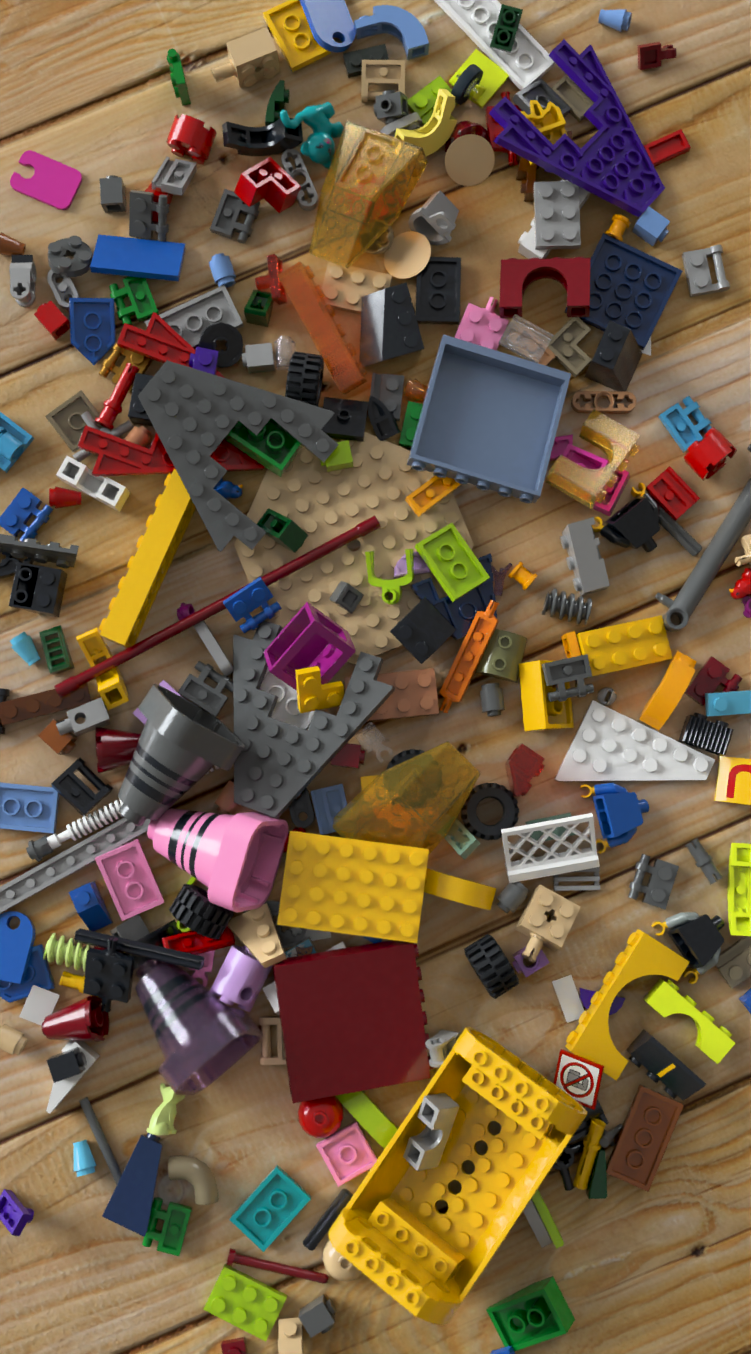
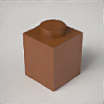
M53 719L38 736L57 754H68L76 746L74 742L78 738L72 732L60 736L56 726L59 720Z

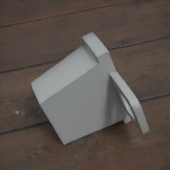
M441 191L433 193L421 208L415 210L410 215L408 224L411 231L423 234L431 245H443L452 239L450 233L456 227L455 220L459 210Z

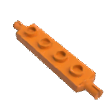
M490 599L486 611H477L440 690V694L445 697L439 708L440 711L448 713L452 702L462 701L499 623V620L493 616L499 605L498 602Z

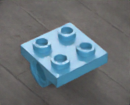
M0 412V468L7 473L34 438Z

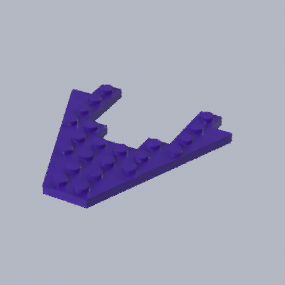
M563 39L548 56L594 102L584 113V116L599 131L581 149L565 133L553 145L504 97L489 112L504 128L495 138L494 142L544 168L545 171L554 173L639 217L661 194L665 187L593 47L589 45L579 55Z

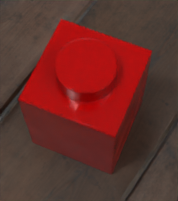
M51 300L40 305L34 314L55 340L59 339L70 329L69 320Z

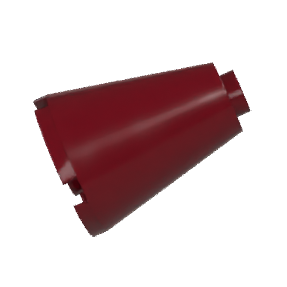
M96 727L95 741L98 773L130 765L141 734Z
M90 995L45 1017L41 1026L42 1032L51 1040L104 1041L105 1038L103 1037L109 1033V1013L101 1011L102 998Z

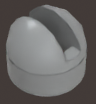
M606 687L598 692L597 699L600 704L609 706L615 702L616 693L613 689ZM610 691L611 694L609 696L608 702L604 701V699L607 695V692Z

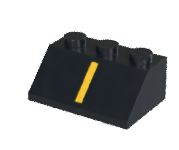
M644 1029L626 1049L631 1054L628 1059L638 1068L643 1065L649 1071L646 1075L655 1083H658L660 1080L665 1084L666 1087L663 1090L673 1099L678 1096L684 1101L706 1085L703 1080Z

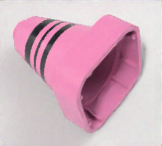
M169 809L158 820L150 821L147 836L153 840V847L156 852L208 887V900L210 903L238 913L257 909L268 899L288 836V823L280 818L277 819L260 812H244L229 815Z

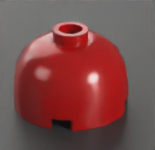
M336 1096L301 1102L298 1109V1121L302 1129L309 1136L315 1138H327L334 1134L341 1126L344 1117L343 1105Z

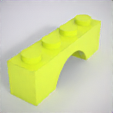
M659 979L643 1000L664 1018L676 1013L689 1015L697 1028L695 1046L712 1061L719 1064L735 1045V1042L730 1039L732 1034L722 1025L720 1028L714 1025L712 1022L715 1019L705 1010L702 1013L695 1008L697 1003L688 995L682 997L677 992L680 988L668 979L665 982Z

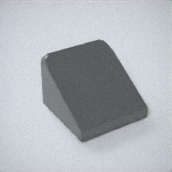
M340 581L329 600L352 614L364 595L350 584Z

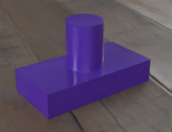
M4 1189L0 1195V1220L11 1235L20 1236L26 1223H30L33 1220L34 1211L31 1208L24 1207L12 1190Z

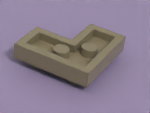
M572 317L545 344L556 355L555 359L575 378L592 361L577 346L591 331L579 317Z

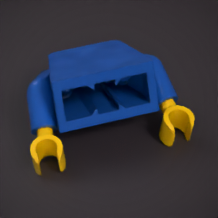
M615 783L596 784L594 787H590L587 784L581 785L580 788L587 787L590 790L588 795H581L582 798H589L592 794H596L592 798L603 839L607 838L606 841L596 839V844L602 843L604 845L601 850H597V853H604L606 847L610 846V848L629 842L637 832V827L643 824L642 814L649 811L648 802L645 799L638 800L635 792L628 793L625 787Z

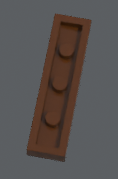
M83 684L75 691L61 698L56 690L52 689L1 702L0 719L2 726L89 703L92 700L88 684Z

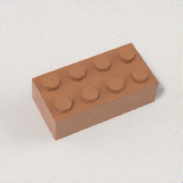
M435 669L379 674L376 681L395 687V690L367 722L438 715L439 707ZM344 677L345 692L351 677Z

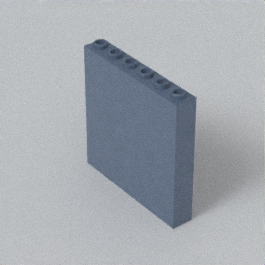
M443 335L437 351L407 465L412 466V469L416 471L426 470L433 472L435 476L440 478H453L460 484L469 483L476 485L480 490H493L503 497L513 496L519 498L524 503H535L541 496L571 373Z

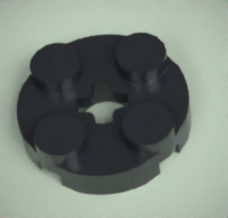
M217 322L206 327L200 336L199 347L216 350V341L226 340L225 346L227 348L226 350H219L217 367H230L237 363L243 353V339L240 332L234 326L223 322Z

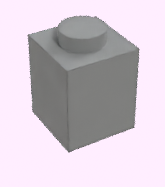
M272 343L245 345L246 353H242L243 367L247 366L249 374L275 371Z

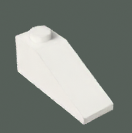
M70 1040L62 1049V1052L78 1047L79 1051L84 1053L87 1064L82 1073L53 1083L46 1110L49 1114L56 1109L100 1057L84 1041L73 1042Z

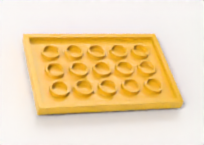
M290 831L277 925L417 943L429 849Z

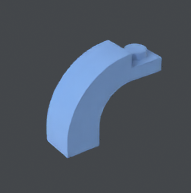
M378 5L373 7L372 16L366 15L354 20L357 40L376 34H390L398 38L403 44L407 60L428 55L429 41L422 24L414 15L402 8L391 5Z

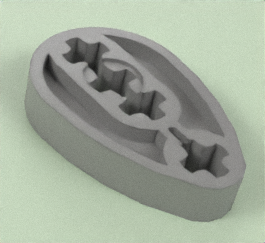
M531 1198L523 1212L543 1248L551 1244L552 1240Z

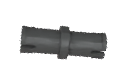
M698 838L694 839L692 843L690 842L685 845L697 862L695 863L696 866L701 868L710 885L723 877L714 865L711 855H708Z

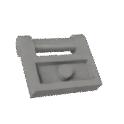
M722 245L683 252L682 260L690 297L723 292L730 289V283L726 280L721 256L723 253ZM707 257H713L718 281L716 284H712Z

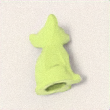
M161 1083L160 1091L163 1102L153 1113L147 1132L154 1135L176 1134L177 1130L174 1128V1120L177 1114L176 1104L185 1098V1092H181L175 1086L166 1087L164 1083Z

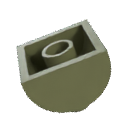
M495 629L475 673L517 683L519 664L522 663L527 638L512 632Z

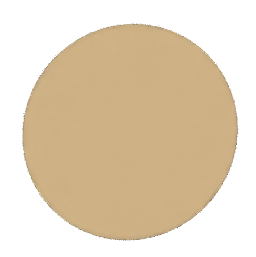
M475 134L463 135L454 140L445 155V168L448 175L453 181L463 186H474L483 182L492 172L495 162L494 151L490 143L485 138Z
M414 231L404 232L396 236L391 247L384 253V265L388 273L400 279L411 278L419 274L426 267L431 256V246L428 239L423 234Z

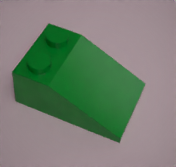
M553 1276L537 1281L486 1309L504 1346L511 1345L514 1351L564 1335L575 1321Z

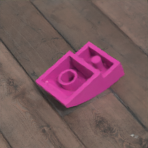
M568 444L548 483L569 497L610 517L630 475L629 472L609 464L608 460Z

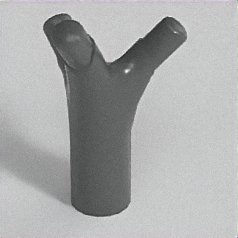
M619 1124L610 1131L604 1129L603 1137L600 1140L602 1147H607L609 1144L611 1146L615 1145L613 1139L622 1128V1124Z

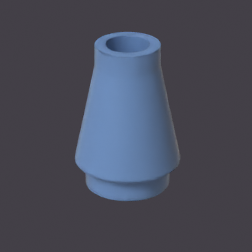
M601 9L598 23L619 32L623 30L628 31L632 12H627V9Z

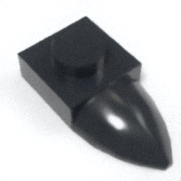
M371 396L368 402V415L377 438L383 441L400 433L401 431L393 413L389 412L379 399Z

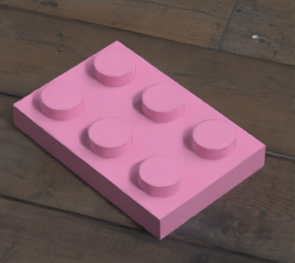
M138 839L95 857L122 921L165 903Z

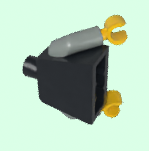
M680 912L666 918L663 923L661 921L652 923L651 927L657 924L663 927L662 931L655 933V935L660 936L664 934L665 929H670L667 933L683 957L689 961L691 967L684 970L683 976L686 977L690 973L694 974L693 978L688 981L690 984L696 983L699 974L703 975L717 964L721 952L720 947L724 943V938L719 932L725 925L721 917L715 915L710 919L707 914L699 916L696 912Z

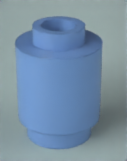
M223 253L212 256L209 266L215 284H218V287L225 285L226 288L233 286L236 283V275L230 257L224 256Z

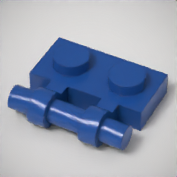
M22 488L0 516V526L13 536H17L22 530L24 534L19 539L22 542L24 539H34L41 525L44 522L47 523L50 519L48 516L53 509L46 504L41 511L38 510L42 501L25 488ZM34 514L36 516L35 520L29 527L25 524Z
M258 577L223 601V604L236 622L243 617L245 618L246 622L239 626L244 634L251 629L255 630L259 627L258 624L267 618H273L276 616L275 613L282 609L277 601L270 606L268 605L267 601L274 596L261 577ZM261 606L263 611L252 617L250 612Z

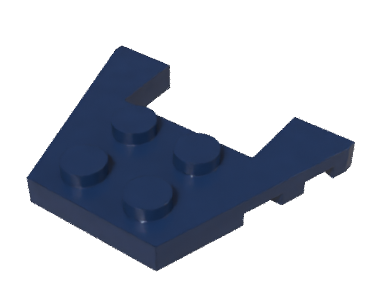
M491 553L477 558L490 578L454 602L451 601L449 596L439 599L431 577L410 586L420 600L426 597L456 628V631L451 635L455 640L466 636L477 611H486L490 599L496 602L493 591L494 576L491 568ZM495 611V613H494V615H493V616H495L496 618H497V611Z

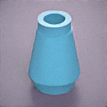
M26 632L10 640L11 648L29 666L41 659L31 636L27 635Z
M87 1140L73 1143L74 1171H76L77 1177L96 1172L95 1166L97 1165Z

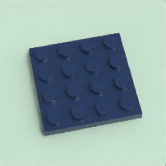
M603 233L590 259L589 317L579 318L583 322L602 331H605L609 321L631 329L639 348L644 350L682 270Z

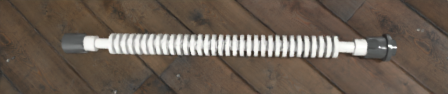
M120 799L119 801L115 800L114 804L112 802L109 803V807L107 805L103 806L104 810L99 808L98 812L95 810L93 814L89 813L87 816L82 817V819H78L77 822H72V825H66L67 830L58 835L55 833L49 837L46 835L36 841H29V847L26 848L29 857L40 862L43 857L54 852L53 849L61 846L62 842L70 838L76 841L78 838H82L83 835H88V832L92 833L94 830H98L99 827H104V824L108 825L109 821L112 823L115 819H120V816H123L120 814L119 809L123 802Z

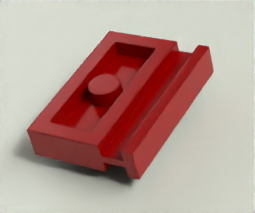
M670 466L645 489L675 521L700 499Z

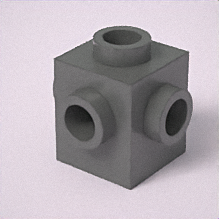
M387 90L382 92L383 95L375 96L374 114L385 125L409 115L407 96L402 92Z

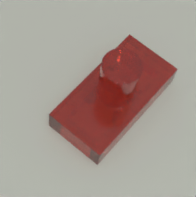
M276 254L268 255L269 275L256 277V287L258 291L271 288L272 299L278 305L286 304L287 297L282 261Z

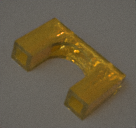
M595 409L583 423L579 437L601 449L607 456L609 464L600 469H588L560 455L550 468L546 479L547 484L590 509H593L597 502L601 504L607 494V491H605L607 487L612 488L618 479L617 473L625 470L629 463L627 459L629 456L634 457L640 447L637 444L640 438L638 433Z

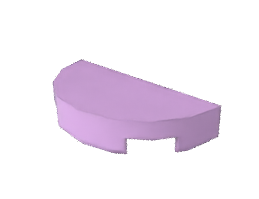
M414 552V575L430 573L431 570L420 554ZM406 554L397 562L394 568V578L404 577L407 574Z

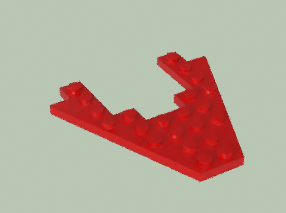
M154 312L146 331L124 323L117 341V346L158 362L165 363L168 360L189 367L191 353L195 354L196 351ZM216 370L217 376L225 378L219 371ZM85 425L78 443L79 449L98 455L92 471L93 476L172 474L175 469L157 432L151 448L148 449ZM223 440L210 456L228 472L264 469L263 465L226 440Z

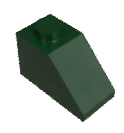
M269 508L257 523L266 532V535L296 553L308 537V534L291 519Z

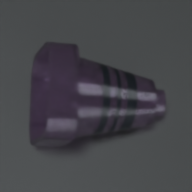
M150 959L136 971L140 981L136 985L135 990L165 1058V1061L159 1067V1072L175 1094L195 1095L201 1092L249 1052L263 1037V1033L246 1011L228 1007L179 965Z

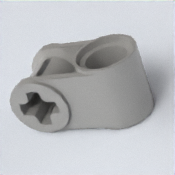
M33 262L10 263V293L18 305L29 307L35 301V282L37 277L35 264Z
M440 1030L435 1036L425 1042L426 1048L429 1049L430 1053L429 1065L431 1067L440 1068L453 1049V1045L462 1034L461 1032Z

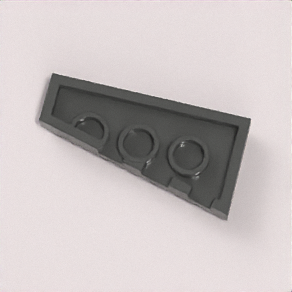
M0 534V553L2 551L11 553L16 558H34L33 560L38 563L52 562L61 568L75 566L79 548L77 545H71L70 549L62 548L61 544L57 542L41 545L37 539L28 538L21 542L18 541L16 536Z

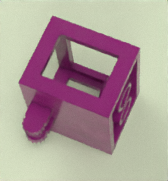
M306 602L266 648L264 655L269 672L297 691L295 670L318 666L321 672V685L327 684L356 652V649L347 630Z

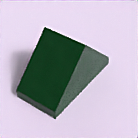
M253 290L244 308L246 322L268 327L275 294Z

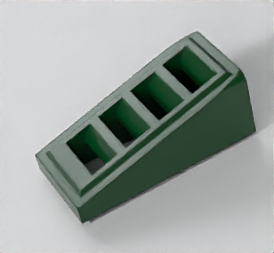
M61 625L39 632L50 674L54 675L73 669V661ZM58 633L57 638L47 641V636ZM60 642V646L50 649L49 645ZM62 650L63 654L52 657L51 653ZM64 658L65 662L55 665L54 661Z
M602 1146L597 1152L586 1189V1195L589 1199H605L607 1197L606 1151Z

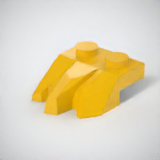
M530 100L531 114L527 115L524 111H520L553 145L564 133L567 135L564 128L566 122L560 108L551 101L547 103L546 109L543 110L538 100Z

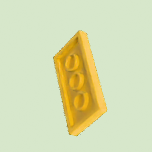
M662 615L576 634L581 655H588L592 677L673 659Z

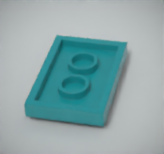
M276 1165L229 1220L264 1252L310 1201L311 1196L280 1166Z

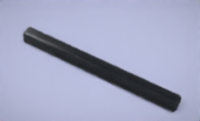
M80 928L76 930L74 940L79 943L107 949L108 938H115L116 936ZM117 937V951L196 970H200L204 966L203 956Z

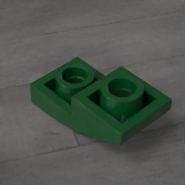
M501 5L490 44L491 48L511 53L523 13L522 9Z
M280 80L271 94L266 110V126L280 119L281 110H285V103H289L290 94L289 89L285 88V80Z

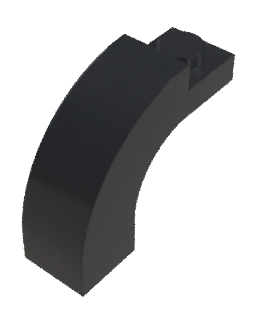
M281 118L273 124L263 127H247L231 122H225L222 125L224 147L237 149L239 155H276L283 153L287 149H293L303 142L302 122L296 129L286 128Z

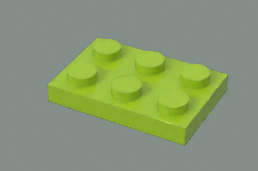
M453 523L448 524L415 545V549L452 602L490 578Z
M225 1264L203 1310L267 1341L287 1299V1295Z

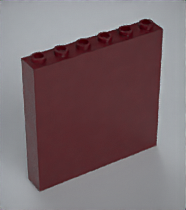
M390 940L289 957L273 965L290 1094L293 1103L431 1078L430 1070L433 1067L429 1065L430 1055L428 1056L425 1045L429 1035L425 1033L424 1025H427L428 1022L426 1012L422 1011L421 1003H425L423 989H419V981L422 980L420 966L416 965V958H419L417 944Z

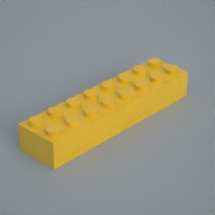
M176 469L173 470L172 474L169 473L165 479L164 486L166 488L163 494H159L156 499L155 507L157 508L154 514H150L147 519V530L144 536L141 535L137 541L136 547L138 550L135 556L132 555L128 561L127 568L129 570L126 577L123 576L118 584V589L120 590L117 597H113L110 601L108 617L103 618L99 626L101 631L99 635L125 648H129L136 643L196 509Z

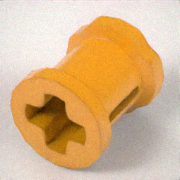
M614 214L611 219L613 222L609 230L605 231L604 234L622 242L625 229L629 228L631 222L623 215Z
M520 561L508 577L510 579L514 578L523 586L522 589L525 591L538 575L536 573L532 574L523 566L524 563Z

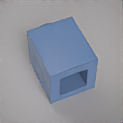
M648 206L636 222L632 232L653 247L657 241L662 242L669 233L667 227L670 221Z

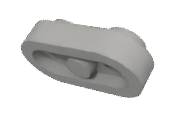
M411 113L383 127L380 130V135L384 142L391 144L394 140L396 128L418 129L422 124V120L418 113Z
M52 269L48 272L47 280L57 302L63 309L69 310V302H66V299L68 297L80 298L71 277H67V274L61 272L59 275ZM59 278H63L61 283H57Z

